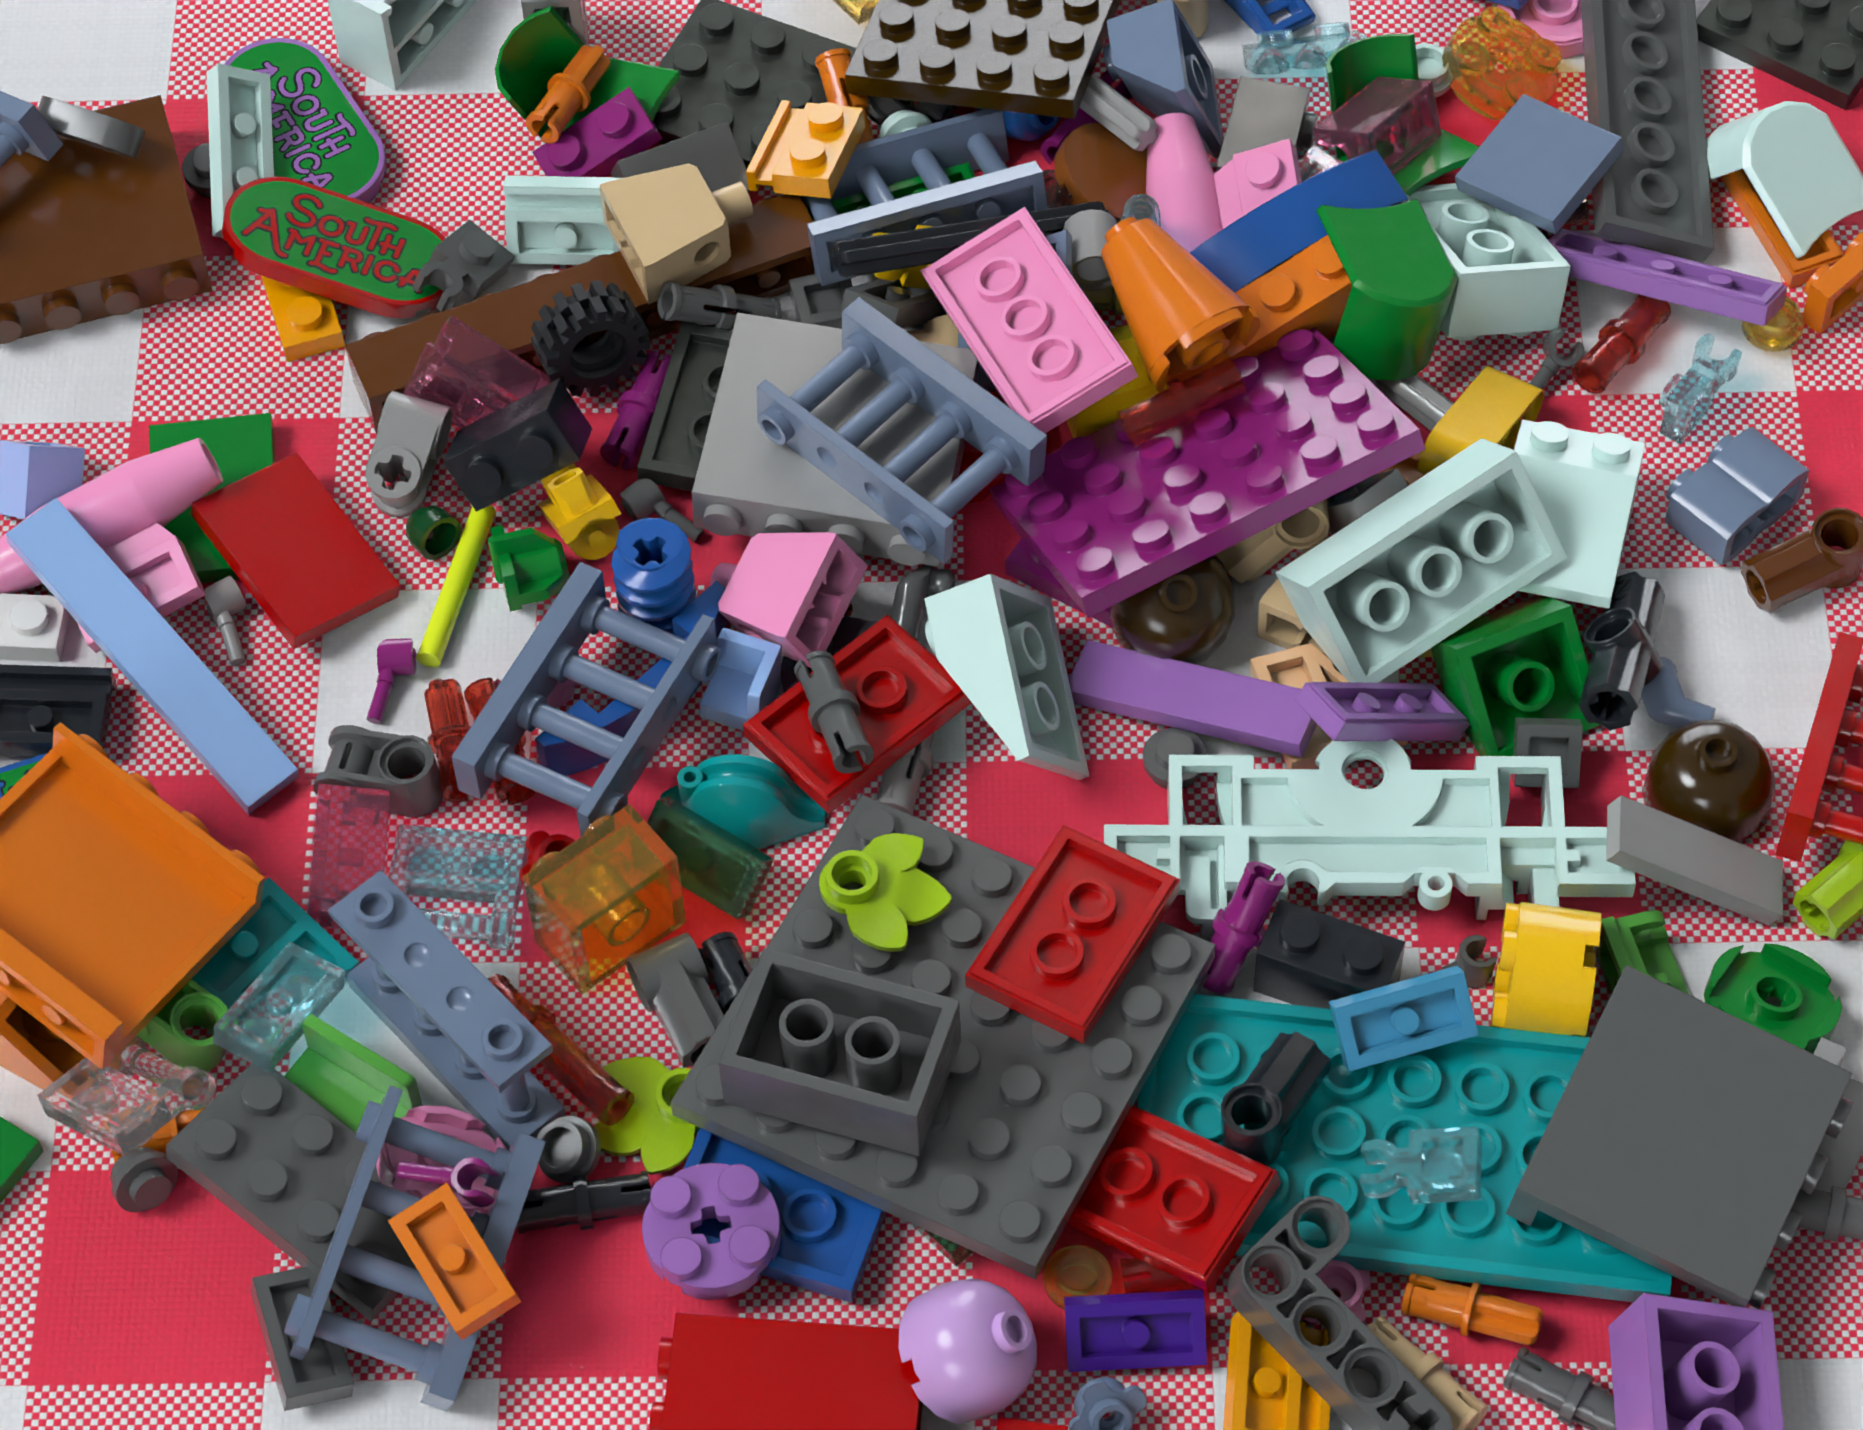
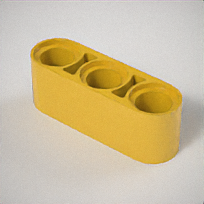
M1486 366L1432 429L1425 442V450L1421 452L1417 472L1426 475L1481 438L1514 450L1522 420L1536 421L1544 400L1545 390Z

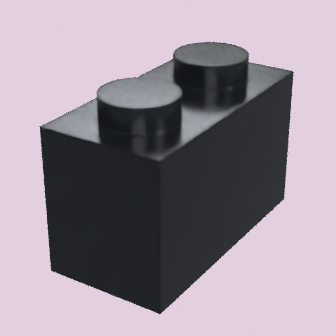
M558 379L458 430L443 463L477 512L579 461L592 427L562 381Z
M1279 899L1256 953L1253 991L1292 1005L1330 1009L1329 1001L1399 982L1405 941Z

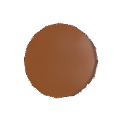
M1087 123L1072 131L1061 143L1054 157L1055 177L1060 189L1066 185L1067 190L1073 196L1069 203L1073 205L1092 201L1103 202L1105 209L1109 210L1117 223L1128 217H1135L1137 221L1150 218L1146 196L1147 148L1143 151H1135L1100 123Z

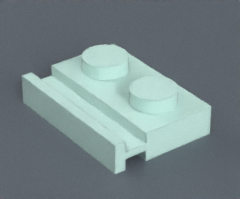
M506 175L503 185L506 204L507 250L515 256L512 264L579 265L588 262L596 256L620 251L604 222L600 184L621 178Z

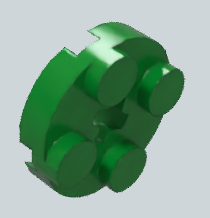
M1764 943L1761 952L1750 951L1741 954L1744 947L1742 945L1731 948L1723 953L1715 962L1704 990L1705 1003L1812 1054L1821 1037L1828 1040L1831 1039L1841 1015L1842 1005L1840 996L1835 1002L1833 994L1828 989L1832 979L1817 962L1797 950L1778 944ZM1770 996H1773L1782 1001L1780 1007H1776L1765 1001Z

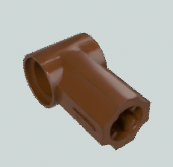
M1847 508L1825 510L1816 517L1812 529L1743 561L1741 574L1745 580L1748 594L1759 609L1764 608L1770 613L1822 587L1839 589L1855 582L1863 567V518L1858 513ZM1829 546H1839L1846 550L1838 551L1829 548Z

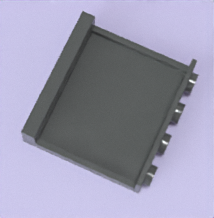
M1626 965L1515 1191L1506 1215L1531 1226L1539 1210L1732 1306L1746 1307L1748 1304L1756 1309H1760L1777 1273L1765 1267L1773 1247L1783 1252L1786 1251L1803 1215L1791 1209L1799 1190L1809 1195L1812 1194L1828 1161V1157L1817 1153L1825 1134L1835 1139L1837 1138L1854 1103L1842 1097L1852 1072Z

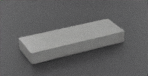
M1622 795L1607 805L1606 861L1768 926L1783 916L1782 860Z

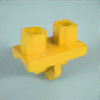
M573 463L540 480L549 498L538 503V506L549 524L577 556L583 559L597 560L606 557L614 550L620 531L615 517L620 515L621 512L612 496L592 474L585 476L580 467L576 468Z

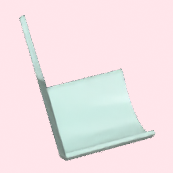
M1781 102L1720 125L1706 139L1709 180L1743 169L1796 258L1804 256L1812 244L1836 222L1850 214L1863 210V174L1828 115L1808 103Z

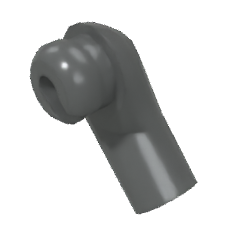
M921 565L898 583L890 617L914 639L918 640L923 609L926 606L924 598L953 588L955 586L954 573L949 569L939 570L935 569V566Z

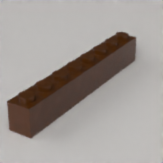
M784 194L778 197L765 198L752 205L753 216L728 225L731 257L727 263L685 286L710 289L713 285L721 284L730 286L734 289L735 293L766 298L790 292V279L815 274L807 224L813 221L800 196ZM620 251L612 254L596 256L588 262L553 274L540 275L530 282L498 293L482 295L474 301L442 312L429 313L419 320L393 329L368 334L358 341L346 344L345 347L353 382L377 434L383 406L392 391L455 408L547 376L532 345L531 337L535 336L531 329L534 320L543 321L538 311L544 304L551 308L556 306L552 296L560 291L565 298L573 295L571 285L581 282L585 291L589 290L591 281H601L605 289L609 283L618 285L621 292L625 290L632 299L649 331L647 335L650 340L680 330L682 321H667L660 318L657 307L658 301L648 304ZM704 305L703 309L728 313L736 310L713 305ZM607 330L597 331L584 337L574 348L588 346L596 342Z

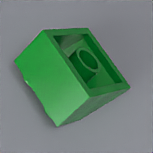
M1536 595L1474 619L1431 648L1444 695L1470 723L1465 732L1480 756H1513L1515 718L1580 719L1583 725L1582 732L1600 725L1588 723L1579 708L1589 666L1570 604L1551 597Z

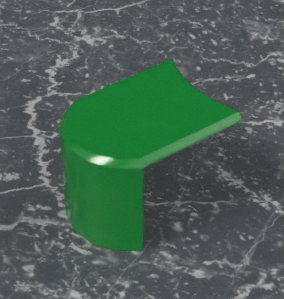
M552 6L530 14L511 31L499 50L495 66L498 89L525 121L527 116L534 111L548 92L547 84L554 74L562 73L578 50L585 45ZM608 57L610 59V67L590 93L591 101L589 106L583 112H576L564 130L628 87L638 97L653 122L662 102L680 79L679 70ZM548 122L539 131L538 135L540 138L549 128Z
M1385 34L1348 43L1333 52L1325 63L1334 147L1339 161L1345 162L1362 154L1377 150L1404 193L1411 196L1416 190L1431 180L1463 167L1479 148V146L1423 120L1414 34Z
M1413 199L1394 206L1369 209L1321 205L1316 209V212L1352 284L1333 345L1369 379L1396 381L1417 375L1429 365L1458 280V276L1421 203L1417 199Z

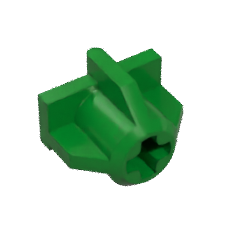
M503 525L490 527L492 536L488 538V545L495 578L499 584H503L510 612L522 609V605L548 600L551 596L560 593L570 578L563 546L560 541L532 527L504 533Z

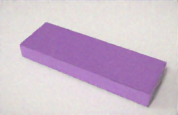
M1306 682L1295 699L1333 741H1388L1390 739L1394 741H1460L1470 725L1467 718L1433 683Z

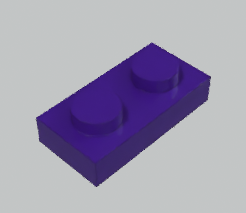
M1203 1290L1064 1297L1068 1372L1207 1365L1205 1299Z

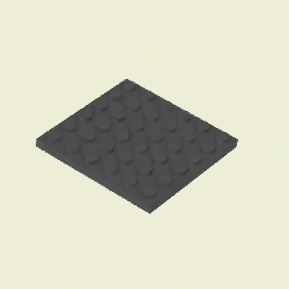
M861 794L766 949L960 1000L961 1043L920 1156L724 1103L718 1063L757 964L671 1100L672 1115L1036 1280L1215 959L1216 944L1160 922L1083 1044L967 988L965 984V974L1035 868ZM901 833L923 838V853L916 868L928 874L946 888L951 895V905L940 916L930 922L916 926L907 925L908 940L906 949L888 952L870 947L853 936L848 926L846 915L832 910L823 901L819 889V878L825 865L836 854L847 850L862 851L875 837L884 834ZM850 882L842 888L856 890L864 886L860 883Z

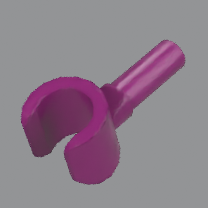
M410 638L386 639L378 645L377 666L379 675L366 718L371 723H382L392 688H394V677L415 675L416 650L413 648V640Z
M467 1157L459 1161L455 1167H436L400 1161L397 1169V1178L440 1184L441 1186L448 1183L456 1193L477 1207H488L494 1203L495 1199L485 1192L471 1190L473 1181L478 1176L484 1174L500 1177V1174L482 1159L476 1157Z

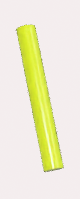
M492 505L477 512L473 506L471 508L416 656L417 660L425 666L438 667L441 664L496 515V509Z

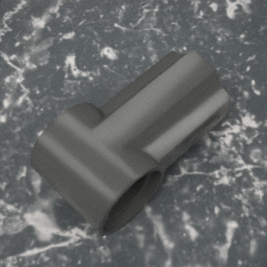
M685 932L629 956L625 961L640 1001L647 1012L655 1011L683 1068L694 1065L724 1017L720 1006L709 988V976L699 950L692 937Z

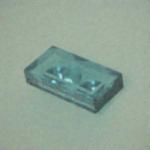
M289 941L214 1025L213 1043L270 1073L304 1034L301 1024L310 1014L318 1018L344 988L345 970Z

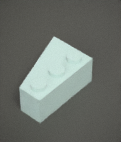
M328 0L340 63L396 91L477 0Z

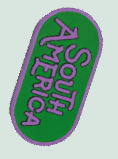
M270 38L241 48L225 62L224 65L270 74L274 177L298 179L370 203L381 189L380 182L384 174L386 176L387 170L382 140L326 58L316 48L295 39Z

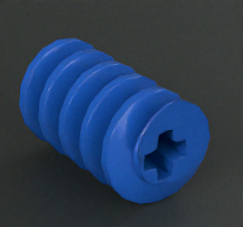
M644 518L631 522L619 531L616 542L617 548L613 552L611 563L614 573V584L616 586L618 611L674 635L672 619L696 599L691 547L687 535L677 524L662 518Z

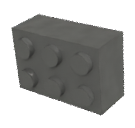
M764 948L718 1063L723 1101L725 1104L920 1156L961 1043L960 1000Z

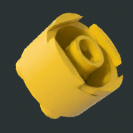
M1520 902V904L1506 903L1501 934L1500 962H1497L1494 979L1490 1027L1580 1037L1586 1036L1597 969L1595 968L1596 953L1593 950L1594 946L1599 947L1601 913Z

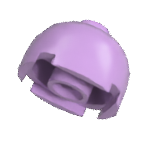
M964 1279L939 1284L911 1300L900 1321L898 1349L901 1361L904 1363L912 1360L914 1371L920 1382L911 1385L918 1399L936 1416L955 1424L969 1423L976 1419L987 1418L1009 1406L1024 1393L1037 1366V1341L1032 1322L1023 1306L1008 1290L988 1281Z

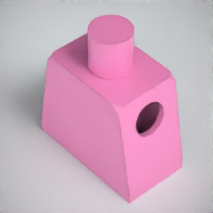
M758 533L750 539L738 565L724 562L716 566L711 575L710 586L715 581H718L725 587V591L718 602L719 612L740 633L782 645L781 655L796 662L801 659L805 662L806 666L811 668L805 655L814 651L827 650L868 565L836 533Z

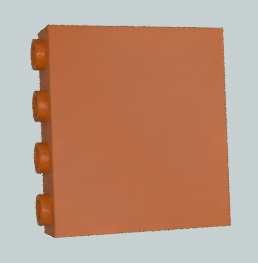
M60 722L53 729L52 749L0 799V991L103 1070L260 909L265 877L261 875L257 865L246 854L239 850L229 851L212 838L205 825L196 816L187 811L179 813L162 800L154 786L146 778L135 772L128 774L108 759L105 750L96 740L86 734L77 735Z

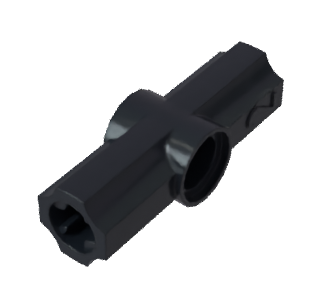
M1635 571L1617 576L1610 608H1604L1603 613L1593 619L1583 632V640L1592 656L1579 708L1588 723L1603 725L1610 731L1629 726L1633 712L1639 707L1643 686L1650 683L1662 669V660L1653 646L1665 599L1664 591L1657 579L1642 577Z

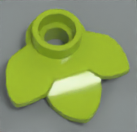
M901 833L884 834L875 837L862 851L847 850L836 854L823 868L819 878V889L823 901L832 910L846 915L851 933L862 943L877 950L888 952L902 951L907 946V925L916 926L930 922L940 916L951 905V895L946 888L937 880L916 868L923 853V838ZM850 882L860 883L864 886L856 890L842 888Z
M639 1056L620 1059L601 1067L598 1071L599 1077L604 1087L617 1101L594 1126L600 1137L601 1151L614 1156H632L641 1153L644 1167L650 1175L669 1171L687 1159L695 1141V1133L700 1127L673 1116L671 1100L691 1069L676 1068L669 1070L652 1057Z

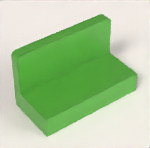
M312 1014L301 1024L308 1048L284 1077L355 1133L368 1101L371 1100L381 1104L390 1085L403 1090L394 1114L395 1117H405L409 1109L423 1105L417 1081L411 1074Z

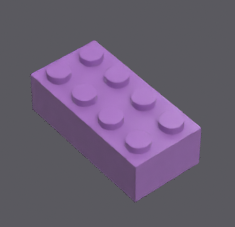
M1643 1293L1608 1326L1616 1430H1784L1773 1311Z

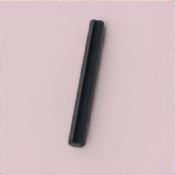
M1092 201L1029 211V214L1044 236L1063 231L1065 222L1072 215L1080 211L1093 209L1102 210L1107 213L1110 212L1105 209L1103 202ZM1010 215L839 241L834 246L833 265L834 268H837L841 277L848 278L932 264Z

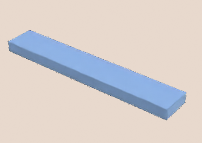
M57 498L6 533V540L9 546L248 815L298 778V768Z

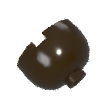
M1211 556L1109 607L1110 619L1114 626L1113 631L1118 642L1125 649L1134 650L1141 654L1191 664H1198L1207 660L1225 641L1235 617L1234 588L1225 568Z
M1717 719L1700 720L1670 732L1658 745L1651 756L1642 792L1645 805L1743 844L1745 837L1754 834L1757 829L1759 832L1767 823L1775 793V775L1770 756L1754 735L1737 724Z

